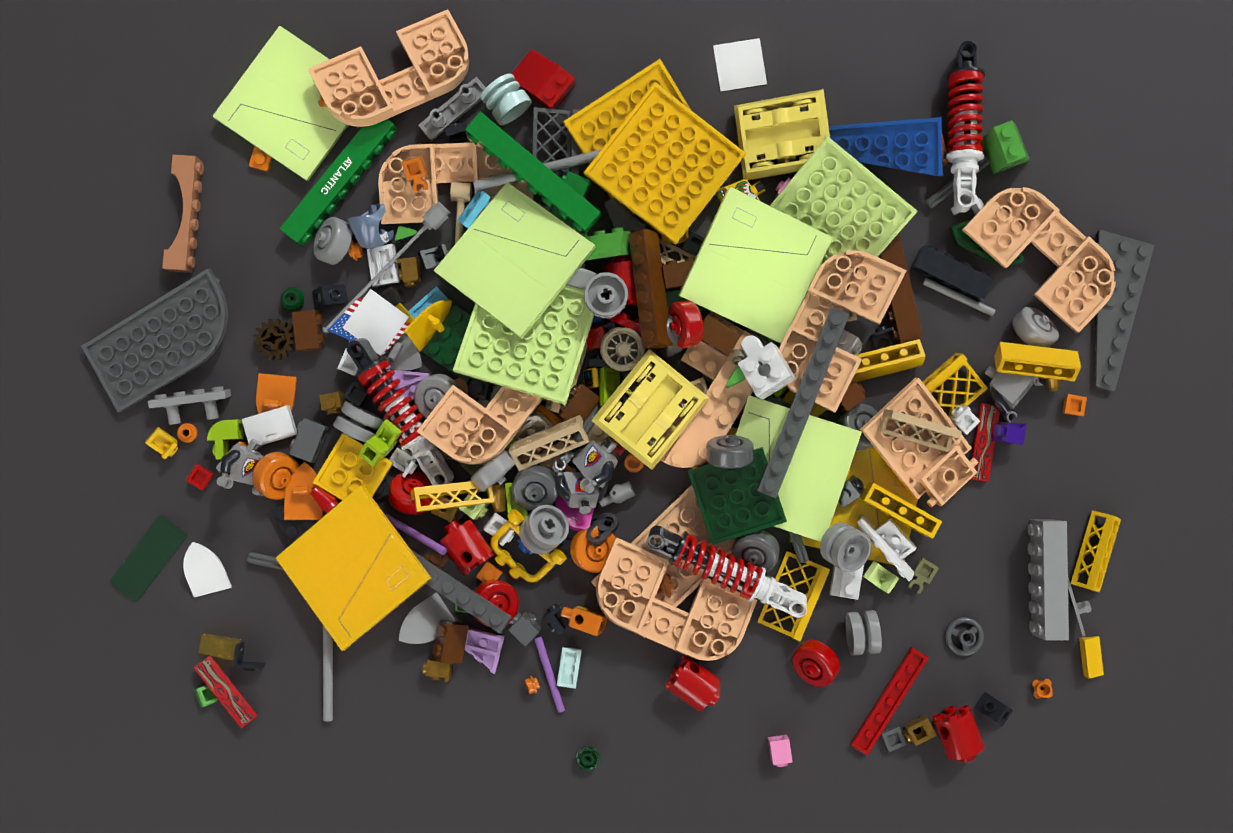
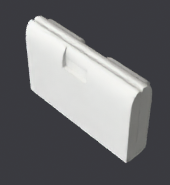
M289 405L242 419L248 443L252 439H256L262 445L297 435V429Z

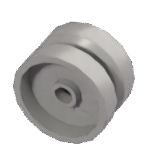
M609 272L599 273L592 277L587 283L584 292L585 304L588 310L595 316L603 319L613 318L620 314L625 308L628 299V289L625 282L618 275ZM604 293L610 295L608 300H605V297L602 298Z
M345 401L341 411L350 419L337 416L333 426L356 440L366 442L375 435L373 431L366 427L379 429L384 420L363 408Z
M550 505L538 506L524 519L519 527V536L523 545L531 552L541 555L550 553L566 539L569 532L566 516L561 510Z
M843 522L832 525L825 532L820 543L822 557L844 572H854L860 569L866 563L871 552L869 536Z
M864 611L862 616L858 612H847L845 616V629L850 654L852 656L862 655L865 649L869 654L880 653L882 637L876 611Z

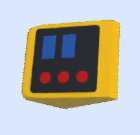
M597 368L583 370L584 386L588 389L599 387Z

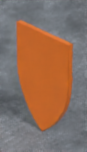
M259 373L256 392L258 414L289 405L292 411L295 401L297 377Z
M306 462L296 469L295 473L291 475L290 483L286 486L284 520H320L323 518L322 510L310 495V492L317 487L313 483L317 474Z

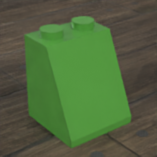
M1012 120L993 127L983 136L981 144L990 161L989 164L993 174L1030 161L1018 128Z

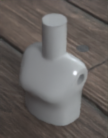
M629 481L623 484H615L609 496L599 502L602 507L613 502L620 504L635 496V492Z

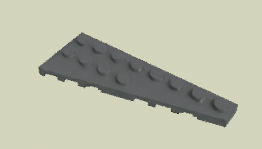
M1099 230L1096 234L1098 236V245L1108 253L1115 267L1114 282L1116 284L1109 301L1096 314V326L1094 332H1096V344H1094L1096 354L1093 387L1114 392L1155 245Z

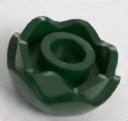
M296 287L285 289L281 294L283 307L290 311H296L304 305V293Z
M585 746L578 751L576 762L582 770H594L600 762V755L594 747Z

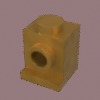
M416 257L396 259L397 264L401 266L399 268V278L403 280L405 287L417 286L416 283H421L419 260Z
M334 392L319 395L321 409L326 411L327 415L342 413L341 408L345 402L343 398L344 393Z
M447 496L437 498L443 504H447L451 500ZM459 507L447 508L445 512L439 509L432 510L431 513L452 523L456 520L460 509Z
M432 657L427 660V663L424 662L423 674H426L425 676H431L430 679L442 680V678H445L444 682H449L451 679L452 663H440Z
M924 714L903 725L905 728L903 734L908 742L912 741L915 746L937 736L929 719ZM919 727V731L914 733L913 730Z

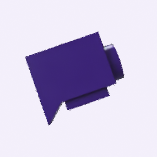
M999 422V425L995 424L992 440L1007 444L1024 445L1027 424Z

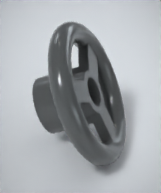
M961 617L949 624L945 633V639L948 647L954 653L968 656L976 653L981 648L984 641V633L978 622L968 617ZM961 623H968L973 626L969 630L963 631L954 629ZM977 632V633H978L977 643L975 644L974 647H972L971 649H969V646L973 645V644L975 643V641H976L975 633ZM951 634L959 637V641L962 643V650L953 644ZM968 634V638L964 640L963 636Z

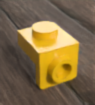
M159 427L145 441L148 446L162 454L163 459H166L168 456L172 457L178 449L176 447L177 439Z

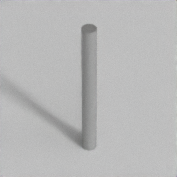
M925 278L923 281V285L985 314L993 316L995 313V309L933 280Z

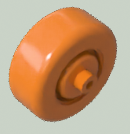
M272 452L265 455L254 468L252 475L254 487L259 493L269 499L279 500L285 498L286 486L290 483L291 475L299 467L298 462L282 452Z
M596 526L590 533L594 539L600 537L598 534L599 526ZM588 528L578 531L570 545V553L574 563L585 571L592 573L601 572L615 536L612 533L602 545L592 546L586 538Z

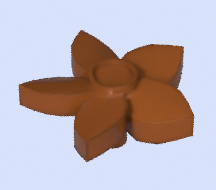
M669 574L663 577L657 594L665 592L666 596L671 598L670 589H674L676 585L670 583L671 577Z

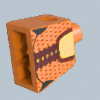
M576 606L574 609L564 607L561 618L570 620V627L595 636L604 633L608 619L603 612L583 606Z

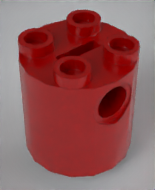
M616 256L608 265L604 266V273L616 274L625 282L628 289V299L625 308H629V305L637 306L631 256Z
M471 519L462 525L455 520L444 528L448 535L442 538L439 543L447 548L446 553L464 576L494 555L492 553L493 550Z
M684 655L679 662L680 666H675L669 676L672 678L668 679L664 688L701 712L706 706H714L721 695V679L690 657Z
M954 705L944 708L945 712L933 715L934 725L946 757L949 760L967 763L975 760L976 754L984 750L985 745L970 705H964L956 708Z

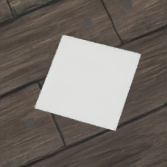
M760 38L713 45L720 91L767 84Z
M370 289L343 328L357 339H367L374 351L381 356L409 317Z

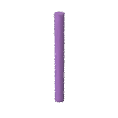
M386 514L388 520L397 529L441 555L447 552V548Z
M540 636L534 640L557 712L560 713L565 711L542 637Z

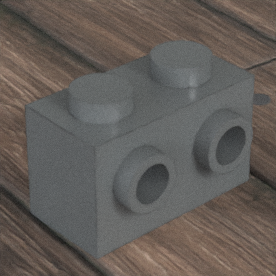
M304 418L297 426L298 434L296 439H293L290 444V455L316 463L330 427Z
M525 611L522 615L518 613L509 623L511 625L509 631L526 647L540 632L541 626L537 623L538 619L531 612L528 614Z

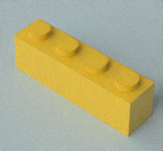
M920 339L855 355L861 358L862 361L851 383L923 366L925 353Z
M999 342L994 355L996 372L1075 381L1081 369L1078 351Z
M868 483L860 497L861 501L928 538H934L942 523L941 520L875 483Z

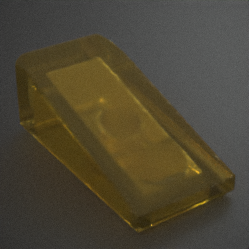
M202 633L199 653L234 661L235 646L240 643V639Z

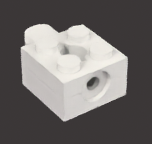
M747 336L743 339L741 346L747 358L739 362L738 365L757 397L765 399L796 379L775 344L771 342L763 346L761 341L755 336Z

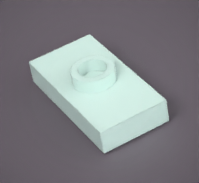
M562 647L557 686L576 689L582 649Z

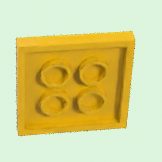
M342 433L313 483L342 501L360 485H363L373 498L394 462L385 457L372 467L358 455L364 444Z

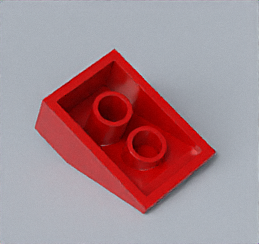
M533 49L530 50L512 72L515 81L520 84L519 88L546 109H557L576 86L575 78Z

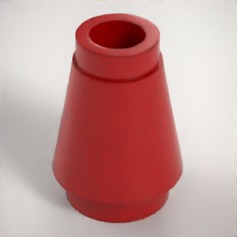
M319 486L310 492V495L322 512L329 513L339 504L336 497Z

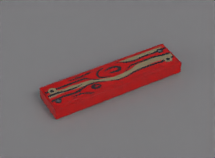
M980 403L978 419L980 422L976 425L971 459L975 458L978 461V464L974 467L977 473L971 478L973 480L989 482L995 441L992 440L995 424H998L1000 410L995 405Z
M208 656L193 668L241 729L258 716L211 656Z

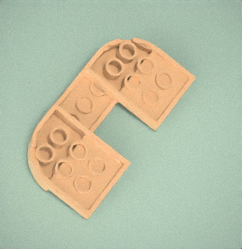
M448 9L396 31L413 66L386 78L378 80L361 46L309 68V73L331 115L347 125L357 127L370 126L448 93L460 85L469 69V54L467 44Z
M474 143L417 144L401 147L392 153L386 162L383 163L378 180L380 204H385L386 213L381 218V224L423 222L422 216L434 204L438 203L437 183L474 182L512 171L509 168L503 169L497 163L498 159L495 156L489 157L482 151L484 147L479 143L476 145ZM421 156L427 172V176L422 178L428 183V189L425 190L422 184H418L419 191L415 193L413 190L414 181L407 180L402 161ZM522 180L521 182L514 181L509 183L533 200V193L527 188L528 184ZM505 184L482 189L491 197L489 203Z
M1023 187L1009 188L996 194L986 202L962 230L1004 268H1007L1031 242L1058 267L1034 295L1074 332L1079 333L1109 301L1116 284L1114 282L1115 267L1113 261L1102 247L1091 237L1084 236L1059 213L1060 210L1038 191Z
M849 250L833 255L821 265L779 348L796 378L786 385L793 393L796 394L830 308L833 307L841 311L845 308L880 325L907 270L872 254L857 250ZM837 347L815 403L836 413L862 359Z
M711 311L709 316L715 315L722 320V324L725 326L731 325L739 330L738 334L741 337L733 350H743L741 346L743 339L752 335ZM702 341L697 346L689 347L681 361L713 380L705 394L710 399L660 459L662 462L674 467H694L707 461V442L714 437L724 436L728 433L747 402L748 396L753 392L746 378L744 381L726 388L725 385L738 365L733 364L729 360V356H724ZM678 416L672 424L676 426L681 417ZM668 428L662 436L666 438L672 430Z
M452 385L417 432L458 462L464 464L485 463L502 453L543 398L502 386L488 406L484 408Z
M617 537L615 538L596 584L598 604L610 621L697 660H717L729 655L738 647L757 603L756 599L748 602L740 597V592L731 593L730 588L727 586L723 589L718 582L712 584L711 579H702L691 609L687 613L655 598L669 561Z

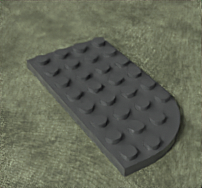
M206 269L81 346L117 412L125 411L207 361L215 353L224 338L228 323V307L224 292L212 270Z

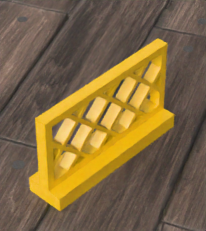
M955 353L922 381L930 393L939 392L938 404L940 406L950 407L948 417L952 415L954 407L968 406L988 389L968 364V359L961 353ZM962 366L967 370L966 379L958 378V370ZM947 379L953 380L952 391L943 390L944 382ZM957 380L966 381L965 392L956 391ZM970 381L977 382L980 386L975 393L969 392ZM943 393H952L950 404H942ZM956 394H964V402L961 405H955Z
M787 551L775 579L779 582L781 576L788 574L792 583L788 587H793L796 591V585L804 582L807 583L809 590L805 594L807 597L806 614L802 617H797L796 622L791 614L779 619L776 608L767 609L769 604L765 603L757 622L801 641L830 569L808 560L804 562L806 565L801 566V563L798 562L800 567L789 571L786 565L788 557L797 559V562L798 558L797 555ZM811 565L818 568L815 576L806 578L803 570L804 567ZM785 567L787 572L782 574ZM801 569L805 580L794 584L790 573ZM811 579H813V581H812V583H811V586H810L808 581L811 580ZM773 610L777 621L769 623L764 621L763 617L766 612ZM791 618L794 623L792 631L789 632L783 629L780 621Z

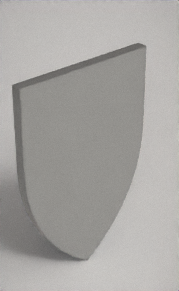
M405 334L382 357H379V359L387 357L390 369L409 371L422 367L418 349Z
M1068 578V589L1082 635L1086 636L1079 614L1089 613L1092 608L1088 601L1076 603Z
M437 592L419 603L407 614L400 628L399 641L408 644L430 642L437 638L436 629L440 620L455 621Z

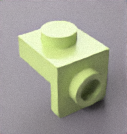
M468 494L464 501H468L471 495ZM489 504L459 507V509L473 520H478L479 517L482 519L488 511L486 507Z
M873 561L863 576L888 594L899 580V577Z

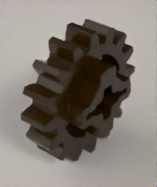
M268 319V324L262 322L263 328H256L259 334L253 335V337L258 339V341L253 343L259 346L256 351L259 353L263 352L262 357L267 358L269 356L270 360H274L275 356L277 360H282V355L289 357L287 352H293L294 349L291 346L295 345V341H293L295 337L291 333L293 327H287L288 323L285 321L281 324L280 319H276L275 323L272 319ZM277 327L283 329L285 333H279ZM275 336L279 337L277 340H275V343L270 342L275 339ZM265 346H270L273 352L267 350Z

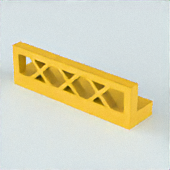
M472 481L416 487L411 491V499L415 500L416 512L494 502L492 485L485 490L488 493V499H481L476 493L482 491ZM465 493L471 495L468 501L464 502L456 497L458 494ZM448 495L452 498L447 504H443L437 499L440 496ZM422 498L433 500L429 506L421 507L420 499Z
M1092 510L1071 584L1100 593L1121 522L1120 518ZM1097 516L1106 518L1104 526L1099 529L1095 525ZM1097 534L1100 539L1099 544L1092 547L1089 543L1090 537ZM1092 553L1094 561L1087 566L1084 562L1085 555ZM1084 571L1089 576L1087 585L1077 582L1079 574Z

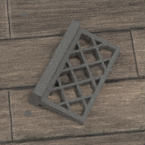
M534 107L532 155L536 158V153L542 149L549 157L543 164L547 163L550 159L552 162L556 161L553 156L559 151L563 153L565 158L579 155V147L567 128L566 132L563 130L566 126L561 127L555 118L558 115L567 116L566 119H568L580 110L573 109L572 111ZM538 113L545 114L550 120L542 125L537 120ZM550 122L558 128V131L553 136L545 129ZM541 130L549 138L543 145L537 139V134ZM560 132L566 137V143L562 146L554 139ZM550 141L558 148L552 155L544 147ZM579 165L565 168V170L561 169L560 171L566 176L568 171L579 175Z

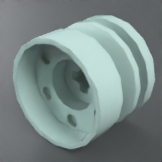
M510 73L490 83L480 96L483 103H486V107L491 110L493 109L492 115L499 125H506L514 121L532 103L526 92L519 90L520 84L515 81V77Z

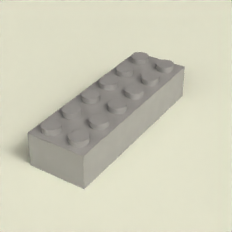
M1030 519V524H1028V534L1030 535L1028 553L1031 557V562L1028 564V571L1031 574V582H1029L1028 588L1031 593L1029 611L1032 621L1029 622V629L1032 635L1043 640H1069L1067 521Z

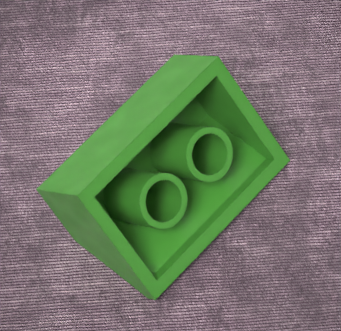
M623 228L611 229L612 233L605 234V230L593 232L594 236L588 237L587 233L580 234L596 246L586 261L631 254L628 235L630 231H623Z

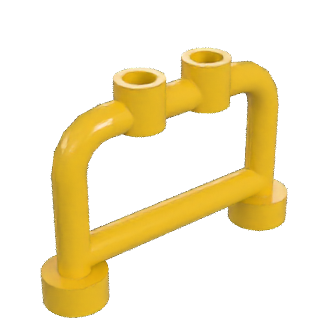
M515 509L507 515L508 520L491 538V548L497 555L495 557L496 562L501 566L507 564L511 567L509 573L515 579L521 577L527 582H537L556 564L561 565L567 559L565 554L557 548L551 554H539L547 563L536 574L531 575L525 571L523 565L515 562L506 550H502L498 545V541L510 528L519 535V525L524 521L522 514Z

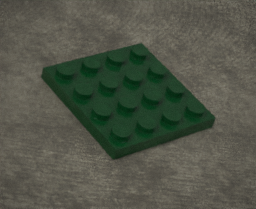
M763 447L754 449L753 461L741 468L726 469L706 464L688 470L712 545L787 522L779 495H777V498L758 491L768 466Z

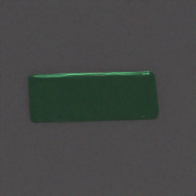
M159 516L110 579V583L133 601H138L186 539V532L165 516Z

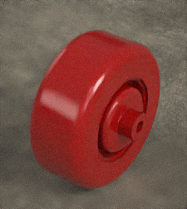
M690 300L672 303L668 313L672 316L673 322H670L669 325L670 327L672 326L670 328L671 331L676 330V335L681 336L678 338L677 346L679 348L697 346L703 336V321L697 305Z
M414 471L412 475L408 473L405 478L402 477L403 473L395 476L389 488V501L391 505L405 514L417 515L426 512H416L415 500L411 499V491L416 487L433 486L427 475ZM430 498L420 499L421 507L429 506L432 502Z
M488 580L475 589L476 593L512 616L508 623L516 616L519 599L515 589L508 583L500 580ZM476 618L477 621L486 625L485 623Z
M807 640L803 642L792 656L795 671L810 685L816 687L828 686L839 674L840 663L838 657L829 646L820 641Z

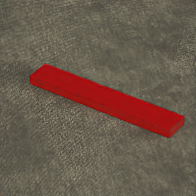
M912 646L910 647L852 739L851 746L868 756L929 657Z

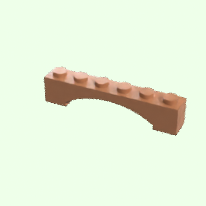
M173 154L171 174L177 177L181 187L183 215L174 242L168 250L164 249L162 268L171 272L192 273V268L195 267L194 249L197 247L195 235L199 227L197 213L200 211L199 193L202 191L200 179L204 171L202 160L196 156Z

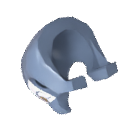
M377 204L378 210L376 205L368 206V211L361 216L347 219L361 247L366 249L377 248L393 239V230L390 232L385 230L379 231L378 228L381 218L386 213L385 204Z

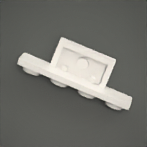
M863 514L858 520L860 530L868 534L873 545L882 550L887 561L897 567L898 573L903 578H906L908 581L912 580L914 571L903 558L916 550L915 544L892 518L888 519L878 528H875Z

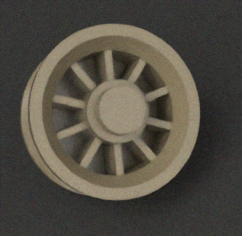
M617 327L608 331L602 338L600 353L604 362L611 368L618 371H628L633 369L644 356L645 348H643L642 338L637 332L626 327Z

